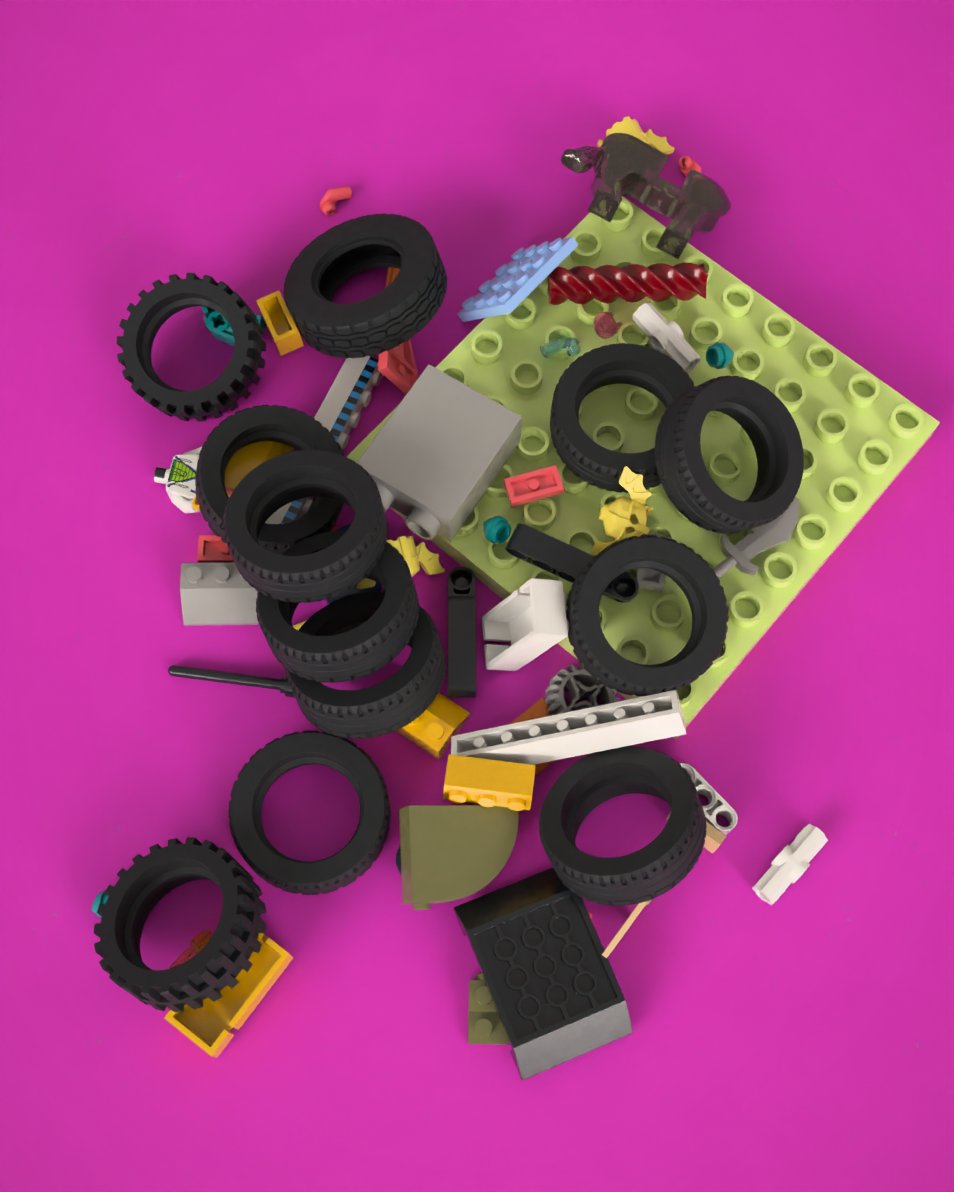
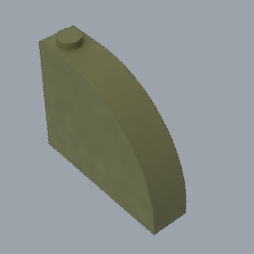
M409 805L399 809L402 905H413V910H430L431 904L462 899L488 885L500 873L511 855L517 837L519 811L511 810L508 807H484L481 805Z

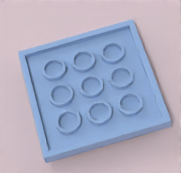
M560 237L550 243L545 241L539 246L534 244L527 249L523 247L512 254V260L508 264H503L495 271L496 276L492 280H487L478 288L480 292L475 297L471 296L463 302V309L457 313L458 317L462 322L511 313L578 246V243L573 237L565 239Z

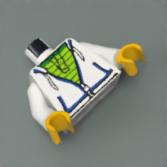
M202 446L185 452L182 455H175L170 469L156 467L154 473V482L166 484V491L171 502L186 514L200 512L196 498L195 480L197 462Z

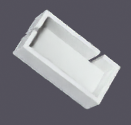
M531 578L520 587V590L514 591L482 616L484 641L511 642V646L484 645L487 670L517 671L568 636L569 622L566 619V595L563 592L562 581Z

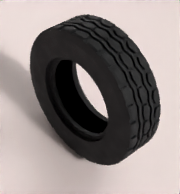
M396 214L366 215L330 228L311 241L299 253L290 266L285 278L284 300L300 333L311 347L323 354L338 358H362L393 349L420 332L433 319L442 305L447 290V275L431 234L419 222ZM380 267L400 269L397 277L390 285L370 298L348 304L332 302L335 293L342 285L365 271Z

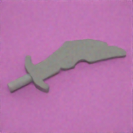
M795 497L790 507L772 522L754 527L752 534L749 533L735 545L729 541L727 535H722L720 546L722 553L727 558L713 569L718 578L722 577L734 566L740 572L756 575L758 566L753 565L750 560L767 549L789 541L799 519V499Z

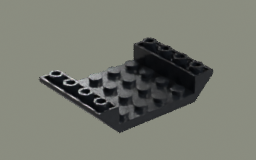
M554 868L453 907L464 936L467 935L500 1017L512 1048L510 1053L522 1081L633 1033L626 1000L608 958L602 955L604 949L581 897L563 884Z

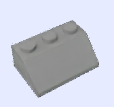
M235 562L181 563L180 595L184 626L259 625L256 612L258 591L243 579Z

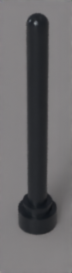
M172 665L168 669L169 675L175 677L280 690V693H284L286 697L295 698L288 679L284 676L282 679L176 665Z

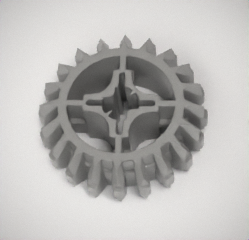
M582 663L577 668L571 665L566 670L561 669L549 681L550 684L545 690V694L548 696L545 698L544 704L549 706L547 714L556 715L599 706L596 702V697L600 705L619 702L620 698L615 697L616 689H610L601 684L597 677L593 678L584 669ZM563 690L566 693L565 697L569 702L568 706L566 705L564 700Z

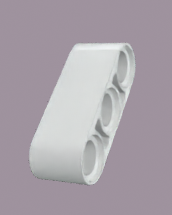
M680 763L681 767L687 771L694 782L697 793L706 796L708 799V805L702 806L705 813V821L724 835L729 834L737 824L738 817L735 810L692 766ZM716 815L725 816L729 822L728 827L718 825Z

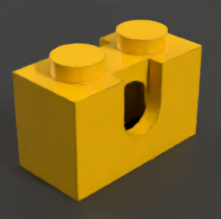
M279 290L256 300L280 356L304 346L297 326Z

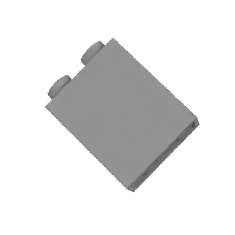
M428 364L358 460L357 464L361 465L374 479L380 492L384 512L390 506L407 516L405 524L421 538L432 540L438 534L451 542L519 444L522 416Z

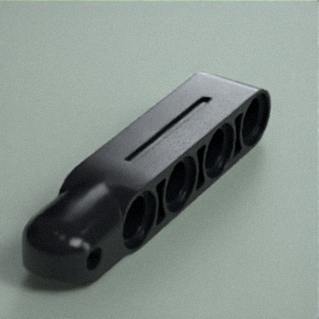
M521 523L517 524L505 548L511 555L571 583L575 581L583 567L595 557ZM624 572L609 583L603 595L621 603L630 602L638 594V581L631 573Z
M457 567L451 570L448 575V698L476 697L475 575L467 567Z

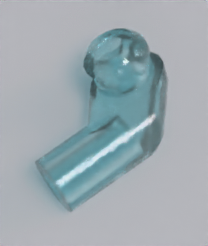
M558 337L541 346L540 350L542 355L548 358L561 350H567L569 356H575L581 352V347L579 346L580 342L576 338Z

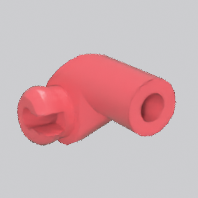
M683 156L679 159L678 165L682 173L688 178L687 189L692 192L697 191L701 179V167L689 156Z
M345 186L329 189L320 201L321 211L327 216L333 215L336 210L335 204L338 200L350 199L352 197L351 188Z

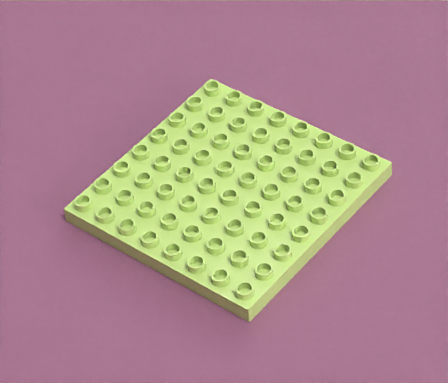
M612 190L565 237H573L578 246L557 267L570 270L577 266H587L596 269L603 265H613L622 268L630 264L648 267L657 263L671 266L683 262L693 263L698 266L704 263V268L708 272L706 299L699 294L688 301L679 300L673 295L661 302L653 301L647 296L634 303L627 302L621 297L612 303H602L594 298L586 304H576L568 299L560 305H551L547 295V276L511 313L484 318L435 368L522 416L520 442L454 539L450 542L436 534L430 541L461 566L471 569L477 579L503 600L517 589L520 590V587L528 580L535 578L562 581L567 603L568 594L572 589L573 583L511 555L505 548L519 523L530 526L589 554L595 542H610L614 539L605 534L604 522L598 519L600 510L604 503L610 505L620 496L630 499V494L607 491L606 489L592 486L574 475L566 467V464L558 456L551 438V407L555 387L561 375L569 368L572 362L578 357L583 356L584 353L604 345L619 343L638 344L652 348L649 337L632 319L633 314L644 303H651L668 322L674 321L677 323L684 334L686 342L701 357L700 362L688 373L695 387L713 378L739 376L753 380L769 389L782 401L792 415L802 441L804 469L801 484L795 496L799 499V519L788 542L780 543L767 549L750 560L753 565L758 566L756 575L740 572L734 566L719 578L720 585L723 586L727 599L726 605L728 606L729 619L726 624L728 630L726 639L722 643L723 647L717 659L713 660L711 667L692 683L676 689L683 710L686 728L927 442L940 422L618 192ZM716 342L727 344L734 353L731 362L723 369L711 367L706 361L708 347ZM611 384L592 391L582 400L579 408V423L584 432L595 443L608 450L619 453H640L655 448L657 428L666 407L655 395L641 387L630 384ZM396 408L347 456V458L355 461L356 463L358 462V460L364 454L366 449L372 443L374 438L380 432V430L388 421V419L396 410ZM715 410L710 411L705 417L700 436L701 453L705 467L713 481L722 491L737 500L745 501L752 494L757 480L758 466L755 449L749 436L739 423L724 413ZM554 465L557 466L564 487L563 494L511 507L503 484L505 478ZM662 484L648 489L652 495L646 499L645 505L653 507V511H650L646 521V527L650 528L648 533L672 537L671 539L676 540L677 543L685 544L687 547L692 548L696 554H700L709 563L710 568L714 569L727 558L722 553L720 546L722 535H727L729 541L735 545L749 533L752 534L754 528L732 534H721L705 530L689 521L678 511L668 498ZM390 507L393 511H395V512H396L398 515H400L403 519H406V518H407V516L403 515L402 513H400V512H398L397 510H395V509H393L392 507ZM494 516H502L511 526L509 538L501 544L488 541L483 531V522ZM638 568L626 572L631 573L636 578ZM668 576L665 578L663 592L639 588L634 600L627 603L615 601L605 595L601 597L599 622L602 632L610 646L620 656L631 662L643 665H655L666 662L681 652L691 636L692 613L689 602L681 588ZM568 636L558 642L562 648L578 660L573 652L574 647L570 645ZM618 692L620 695H622V696H623L625 699H627V700H629V699H634V698H638V697H643V696H636V695H634V694H633V695H627V694Z

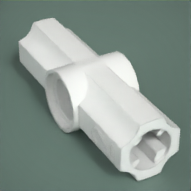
M644 303L633 314L632 319L649 337V342L653 349L675 360L687 373L692 371L700 362L701 357L686 342L679 325L674 321L668 322L651 303Z
M810 823L805 826L795 837L794 841L790 845H786L770 863L772 866L753 886L752 889L756 892V895L770 905L774 904L785 892L786 888L791 883L794 884L810 866L809 862L828 841L825 834Z

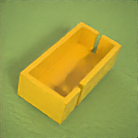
M264 933L258 934L257 940L262 944L259 953L252 952L249 958L253 965L248 972L244 969L241 970L236 977L239 983L233 989L227 985L220 991L222 997L215 1002L210 998H206L203 1000V1007L194 1010L186 1004L184 1005L183 1012H173L170 1009L164 1019L211 1057L218 1058L234 1037V1034L230 1032L231 1029H240L293 959L287 951Z

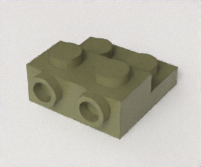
M475 974V980H469L468 1044L510 1045L482 974Z

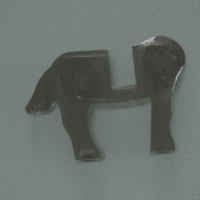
M612 133L603 140L601 147L583 146L575 149H566L561 156L562 164L576 173H585L594 167L595 176L591 185L592 200L588 208L589 212L611 223L622 201V196H631L654 211L673 219L666 227L656 248L676 259H679L694 233L698 231H712L720 217L727 214L731 208V202L724 189L715 180L698 171L691 169L681 188L659 177L669 156L626 133Z

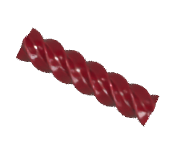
M684 262L674 266L657 263L648 267L638 264H630L622 268L613 265H603L596 269L587 266H577L570 270L556 267L548 275L547 295L551 305H560L568 299L576 304H586L594 298L602 303H612L621 297L627 302L634 303L647 296L653 301L661 302L673 295L679 300L688 301L699 294L706 299L708 272L704 268V263L698 266L693 263Z

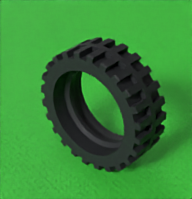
M186 273V279H181L177 274L170 275V282L165 284L160 280L153 282V290L147 293L143 289L138 294L142 299L135 306L130 303L127 307L131 314L128 320L121 319L119 326L124 330L123 336H117L116 344L123 349V353L117 354L118 362L125 366L122 374L126 380L132 383L131 388L134 392L170 417L174 415L184 421H189V418H194L198 422L206 421L207 415H212L217 419L223 416L221 410L228 407L233 411L239 406L236 401L241 396L246 400L251 393L247 389L251 383L258 385L261 378L256 374L258 367L264 368L265 360L261 357V351H266V343L261 339L263 330L256 321L257 317L254 312L224 282L217 283L213 277L204 275L203 279H200L195 273ZM205 306L220 313L227 320L233 331L235 343L231 360L224 372L215 381L203 388L193 391H182L172 388L158 377L152 366L151 351L154 338L164 322L175 313L190 307Z
M187 837L185 844L181 843L177 838L168 840V846L163 848L159 844H155L149 847L151 853L143 857L138 854L132 859L134 864L127 871L122 868L117 873L120 879L114 887L109 885L105 891V894L109 896L106 904H99L97 913L102 917L101 923L94 924V934L100 937V941L95 943L94 947L95 952L103 957L99 961L102 969L110 974L109 978L115 984L144 1004H149L161 1011H165L166 1007H168L173 1012H183L184 1005L186 1004L195 1010L203 1007V1000L206 998H210L214 1002L221 998L220 991L227 985L233 989L239 983L236 977L241 970L244 969L248 972L253 965L249 958L252 952L259 953L262 944L257 940L258 934L265 933L266 923L260 918L261 914L266 913V906L258 898L262 895L260 887L253 881L254 878L222 847L218 848L213 842L204 840L202 844L196 838ZM203 879L215 882L222 891V912L217 928L208 943L195 956L176 967L156 971L147 967L142 962L140 940L144 924L155 905L167 893L184 883Z

